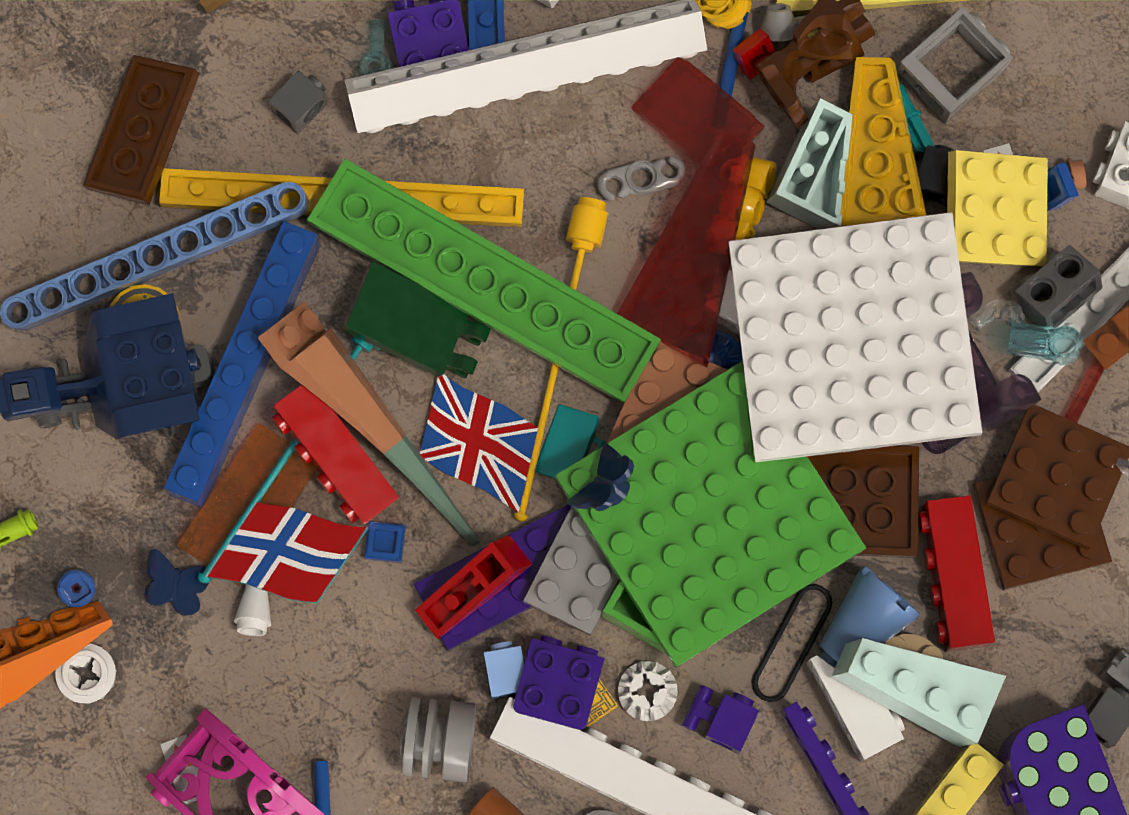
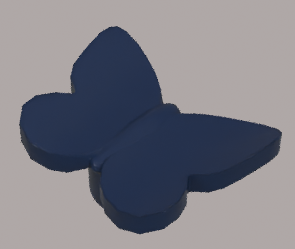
M605 443L602 447L597 476L594 477V481L586 485L566 503L572 508L587 509L592 507L596 511H603L610 506L619 504L627 496L630 489L627 479L633 473V460L626 455L621 456L612 446Z
M149 550L147 574L151 582L145 588L144 596L146 602L154 606L172 602L175 611L182 616L194 615L200 609V601L196 594L202 593L209 584L202 583L198 579V573H203L206 567L196 566L180 571V569L174 568L171 562L159 550Z

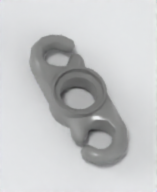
M675 156L669 157L668 162L677 168V174L674 178H667L662 172L666 164L664 159H659L655 162L639 160L632 164L607 170L598 179L597 187L601 196L609 201L615 198V194L609 191L606 186L611 178L617 179L621 183V188L617 193L620 198H624L629 194L647 196L654 192L678 186L685 179L686 167L681 159ZM640 169L648 171L652 176V182L646 187L636 186L631 179L635 171Z

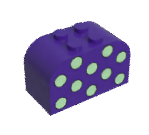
M1085 705L1018 729L1010 734L1002 743L997 759L1004 766L998 772L1002 784L998 785V789L1005 806L1011 805L1014 815H1127Z

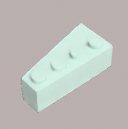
M864 638L845 644L831 676L835 680L957 747L978 744L1006 678L1005 675Z

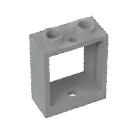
M962 7L900 62L897 75L946 124L1008 68L1013 57L1010 55L1008 46L1001 39H994L986 31L984 22L977 14L969 13ZM956 31L992 66L957 98L921 63Z

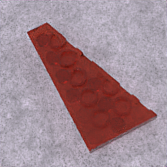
M724 127L720 128L617 312L618 315L660 338V342L707 368L731 263L729 241L736 240L756 145L751 140Z

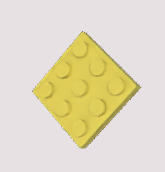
M959 150L948 152L947 213L952 212L959 262L1036 268L1045 265L1047 261L1048 158Z

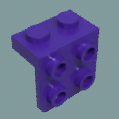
M392 0L393 6L386 7L399 67L469 51L459 0Z
M541 636L540 640L532 638L513 705L515 712L576 730L584 729L588 722L605 658L599 657V651L578 645L576 650L563 647L561 640L552 637Z

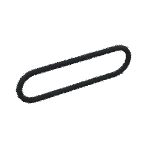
M817 584L808 585L801 589L794 599L752 681L753 690L761 700L777 702L790 689L832 608V597L823 586ZM809 590L821 591L827 599L826 609L783 690L776 696L769 697L764 695L758 688L759 677L802 596Z

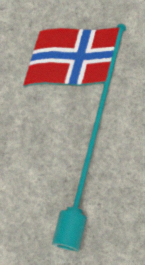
M353 336L351 342L356 345L350 354L354 361L362 350L367 353L371 349L380 350V348L356 336ZM293 438L204 572L198 573V579L202 583H209L211 579L242 583L288 600L319 603L368 530V527L337 524L295 508L259 503L294 452L293 447L298 443Z

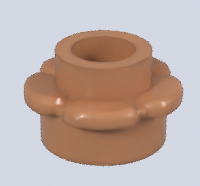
M1067 158L1066 164L1076 189L1086 188V173L1082 159L1071 161V158Z

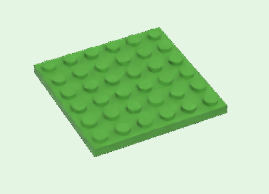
M743 361L607 443L619 452L621 456L626 455L633 460V473L627 479L630 484L627 496L619 504L610 506L603 511H596L592 507L587 509L574 508L675 668L866 549V546L807 456L755 462ZM602 447L555 475L556 481L568 499L594 481V477L597 476Z

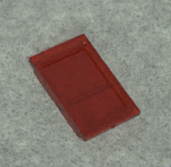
M679 57L631 107L636 114L716 180L765 128L749 110L693 64Z

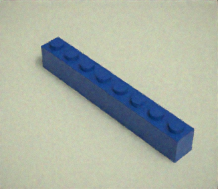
M283 221L198 410L200 420L192 423L166 481L164 489L170 496L204 509L271 358V355L257 337L292 311L321 246L316 233Z

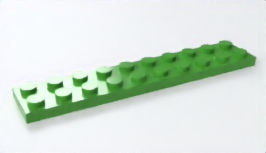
M345 158L307 219L308 223L385 268L423 286L460 311L622 404L625 403L661 341L657 336Z

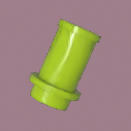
M22 509L17 510L18 515L0 523V549L27 534L30 537L33 536L34 531L39 529V524L30 509L25 511Z

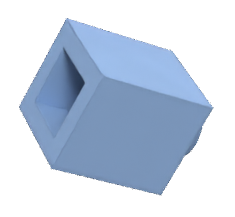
M512 641L490 645L491 651L484 652L492 700L514 697L517 694L524 668L521 646L513 647Z

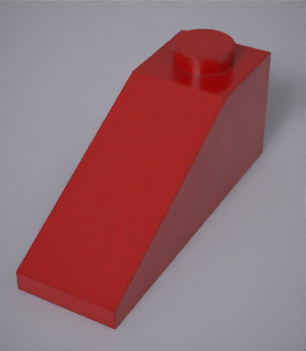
M507 535L491 542L418 606L415 611L434 636L439 639L507 587L530 567L532 563L513 538Z

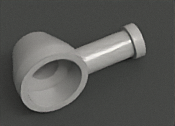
M784 3L771 4L767 7L761 29L769 35L771 41L793 39L794 32L806 15L794 17L789 5Z

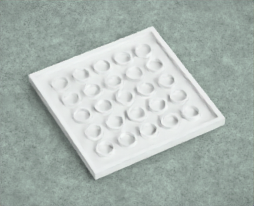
M952 212L729 241L756 463L982 435Z

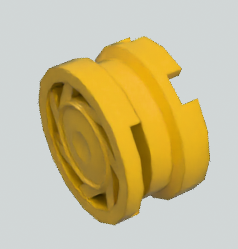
M695 0L702 16L711 25L718 29L722 27L727 30L735 28L744 22L743 17L747 12L750 13L752 5L751 0H703L702 4L701 0Z

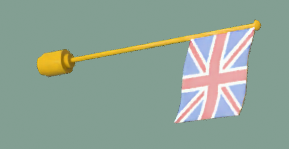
M579 197L578 204L573 206L566 240L572 243L571 248L578 251L570 287L574 290H577L585 253H592L593 248H601L609 215L606 211L607 203L595 198ZM552 363L538 427L507 406L463 388L445 374L438 377L420 456L442 473L489 493L514 510L516 520L520 522L527 520L528 515L525 513L559 367Z

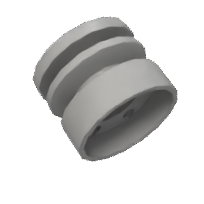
M412 697L410 707L403 718L400 756L403 765V776L413 777L416 760L422 761V778L428 779L433 762L441 763L442 780L468 783L474 739L476 704L451 701L445 718L438 715L437 700L430 699L428 715L426 716L421 715L422 698Z

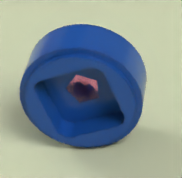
M68 570L58 581V595L61 601L70 607L85 606L94 597V579L85 570Z

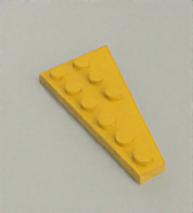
M856 57L849 113L853 114L849 154L848 160H846L844 175L846 183L845 192L842 194L841 227L927 216L895 62L891 58Z

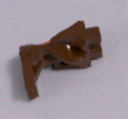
M818 0L793 34L794 40L753 63L764 86L782 113L788 116L797 129L808 120L796 95V85L799 79L808 73L807 77L813 83L855 62L856 57H863L865 55L860 44L875 35L872 25L863 15L866 11L860 0Z

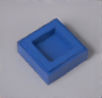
M1066 163L1056 164L1048 170L1047 211L1059 209L1079 196Z
M369 521L365 560L402 563L406 525Z

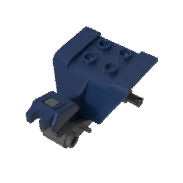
M173 293L103 308L92 312L82 351L85 374L70 375L66 359L60 361L63 375L61 377H56L55 370L52 367H37L5 372L0 375V416L7 422L34 416V420L39 422L40 428L59 426L62 424V418L71 417L73 428L79 430L80 422L78 415L93 412L96 427L115 439H123L128 436L163 429V437H171V434L176 436L179 434L177 425L200 420L195 389L210 386L215 374L213 360L204 346H188L184 341ZM88 396L89 402L84 403L83 398L77 399L78 404H67V400Z

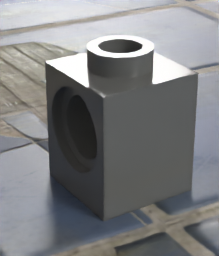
M298 70L269 99L271 110L294 132L299 134L327 105L324 93L326 88L312 74L306 77Z
M1107 687L1101 690L1087 710L1097 739L1106 748L1115 746L1129 726V693L1119 687L1114 689Z

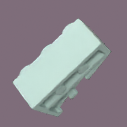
M820 98L809 108L806 115L808 120L801 126L766 203L819 230L841 227L842 194L845 192L846 183L844 175L846 160H848L853 116V114Z

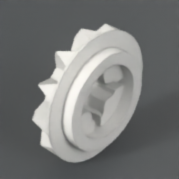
M88 644L58 667L55 677L58 688L68 699L77 703L90 704L104 699L105 695L114 687L117 670L112 656L106 650L95 644ZM94 659L92 672L100 680H87L79 689L81 676L72 668L73 666L76 668H86Z
M640 661L627 668L619 681L618 698L621 706L630 716L638 720L654 721L664 717L671 711L677 700V682L671 671L658 662ZM643 675H646L651 686L664 687L653 694L652 707H650L649 701H647L645 696H639L638 694L632 696V693L637 692L638 689L643 687Z

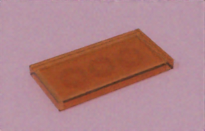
M259 423L177 544V547L208 566L290 442ZM294 450L259 503L293 508L317 472V468L312 462L306 465ZM233 582L239 587L242 585V583Z

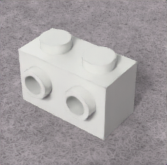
M1125 121L1119 131L1112 130L1105 146V150L1110 152L1106 164L1100 162L1092 182L1098 184L1094 196L1129 209V122Z

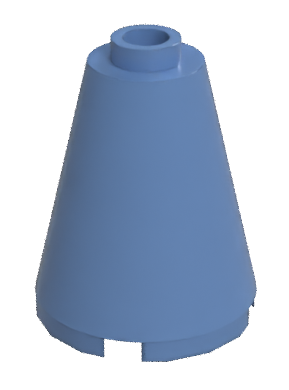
M865 565L858 571L819 644L824 650L820 656L834 668L846 643L864 638L884 644L921 615L905 598L886 582L877 578L876 574Z

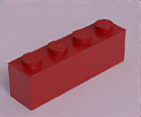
M300 385L273 405L271 408L275 413L271 417L273 423L283 435L289 432L298 443L293 447L306 465L312 462L320 472L316 476L318 482L329 495L332 492L336 493L342 501L339 509L351 524L357 521L360 526L365 525L400 498L334 410L305 386Z
M971 495L926 501L922 506V512H918V525L920 533H926L928 548H924L923 554L926 569L932 570L934 584L930 585L929 592L932 606L938 607L940 621L935 623L938 643H944L945 652L989 647L995 643V636Z

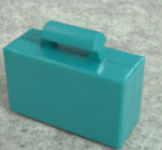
M559 404L537 461L535 472L555 479L556 474L586 457L592 443L598 444L597 449L601 448L606 442L595 436L600 418L597 415Z

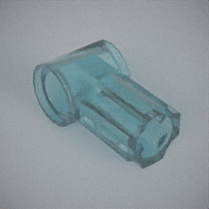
M1018 322L1011 323L1007 355L1051 360L1059 365H1070L1079 358L1082 348V337L1075 328L1070 326L1055 328ZM1061 338H1067L1074 343L1075 349L1069 353H1061L1055 348L1054 344Z

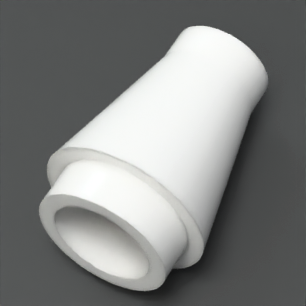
M245 584V590L234 619V623L237 624L238 633L248 636H263L267 634V627L271 626L268 592Z

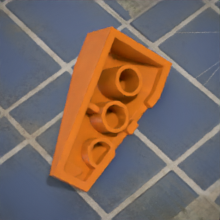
M99 601L88 603L82 607H70L54 611L50 619L31 621L30 617L18 619V626L0 630V709L6 704L19 699L113 625L111 618Z

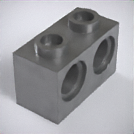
M1069 244L1061 252L1053 253L1038 272L1025 277L1015 292L1019 308L1046 333L1050 334L1097 294L1103 286L1100 270ZM1068 273H1076V274H1077V275H1076L1075 277H1073V278H1064V277H1063L1064 275H1066V274H1068ZM1042 296L1050 297L1043 302L1036 301V299Z

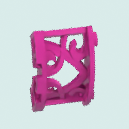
M207 708L196 718L200 724L155 774L149 772L145 777L154 786L150 793L165 807L172 804L183 815H198L185 802L195 797L197 799L199 815H214L210 800L211 775L219 779L230 780L244 775L249 770L255 774L248 787L247 795L250 809L254 815H292L296 811L295 815H324L305 795L274 768L272 769L257 756L258 754ZM206 746L201 761L196 759L195 757ZM225 756H231L234 761L233 768L230 771L224 772L213 768L214 761L218 765L223 766L222 759ZM190 763L199 768L197 776L190 773L180 776L188 781L186 790L178 791L171 785ZM261 790H268L272 794V799L269 803L262 802L264 807L269 810L263 813L256 798Z

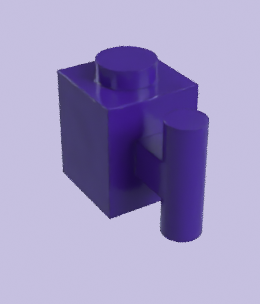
M700 684L681 726L695 732L701 719L711 724L704 738L739 754L760 710L752 707L754 704L753 700L736 692L733 693L732 697L725 694L719 707H713L708 702L714 690Z

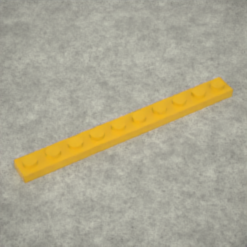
M164 168L161 176L159 204L161 207L219 210L281 183L293 182L301 186L307 194L309 205L303 215H310L332 178ZM385 181L459 224L522 227L524 189ZM290 191L282 197V207L285 209H294L300 203V194ZM257 205L252 207L249 212L266 213V208Z

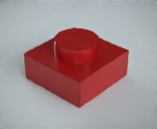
M760 28L735 47L733 52L742 74L751 80L758 75L753 63L763 56L775 52L769 35Z

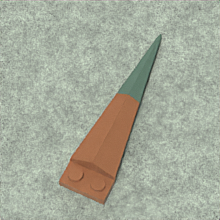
M305 302L298 305L257 337L282 370L325 402L380 450L434 504L470 545L475 546L480 543L476 534L332 328L326 331L317 316Z

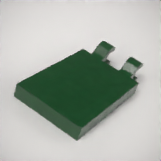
M372 262L367 267L341 330L438 377L444 375L447 369L462 378H467L468 374L473 375L478 361L467 355L453 352L458 338L461 337L469 343L479 346L481 341L484 343L487 341L491 328L478 322L466 320L468 316L466 313L452 306L423 286Z

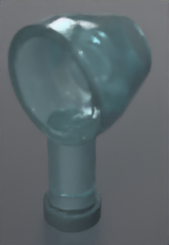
M373 19L369 21V28H371L369 53L365 54L359 61V76L393 69L392 61L384 54L385 29L387 28L385 20ZM372 61H379L381 63V66L376 70L368 67Z

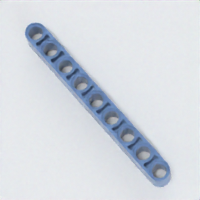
M285 182L15 294L7 298L1 305V319L4 324L21 331L31 330L122 292L131 286L146 282L280 226L283 221L289 222L299 218L308 209V196L302 187L296 183ZM290 191L299 193L300 203L297 207L290 210L282 207V197L284 194ZM257 205L264 206L266 208L264 220L257 224L250 223L248 220L250 209ZM223 219L230 220L232 223L231 233L224 238L216 237L214 228L217 222ZM190 233L196 234L198 237L197 247L191 252H184L181 249L182 238ZM157 247L162 248L164 260L158 266H150L147 261L149 251ZM119 262H128L130 274L124 280H116L113 274L114 267ZM91 275L96 280V288L92 293L84 295L80 291V282L84 277ZM57 289L62 294V302L58 307L50 309L46 304V297L49 292ZM25 304L28 309V316L23 322L16 323L12 316L13 310L17 305Z

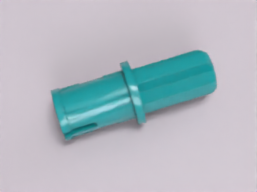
M899 84L913 151L916 154H923L927 145L933 147L934 143L920 119L922 112L915 109L904 85Z

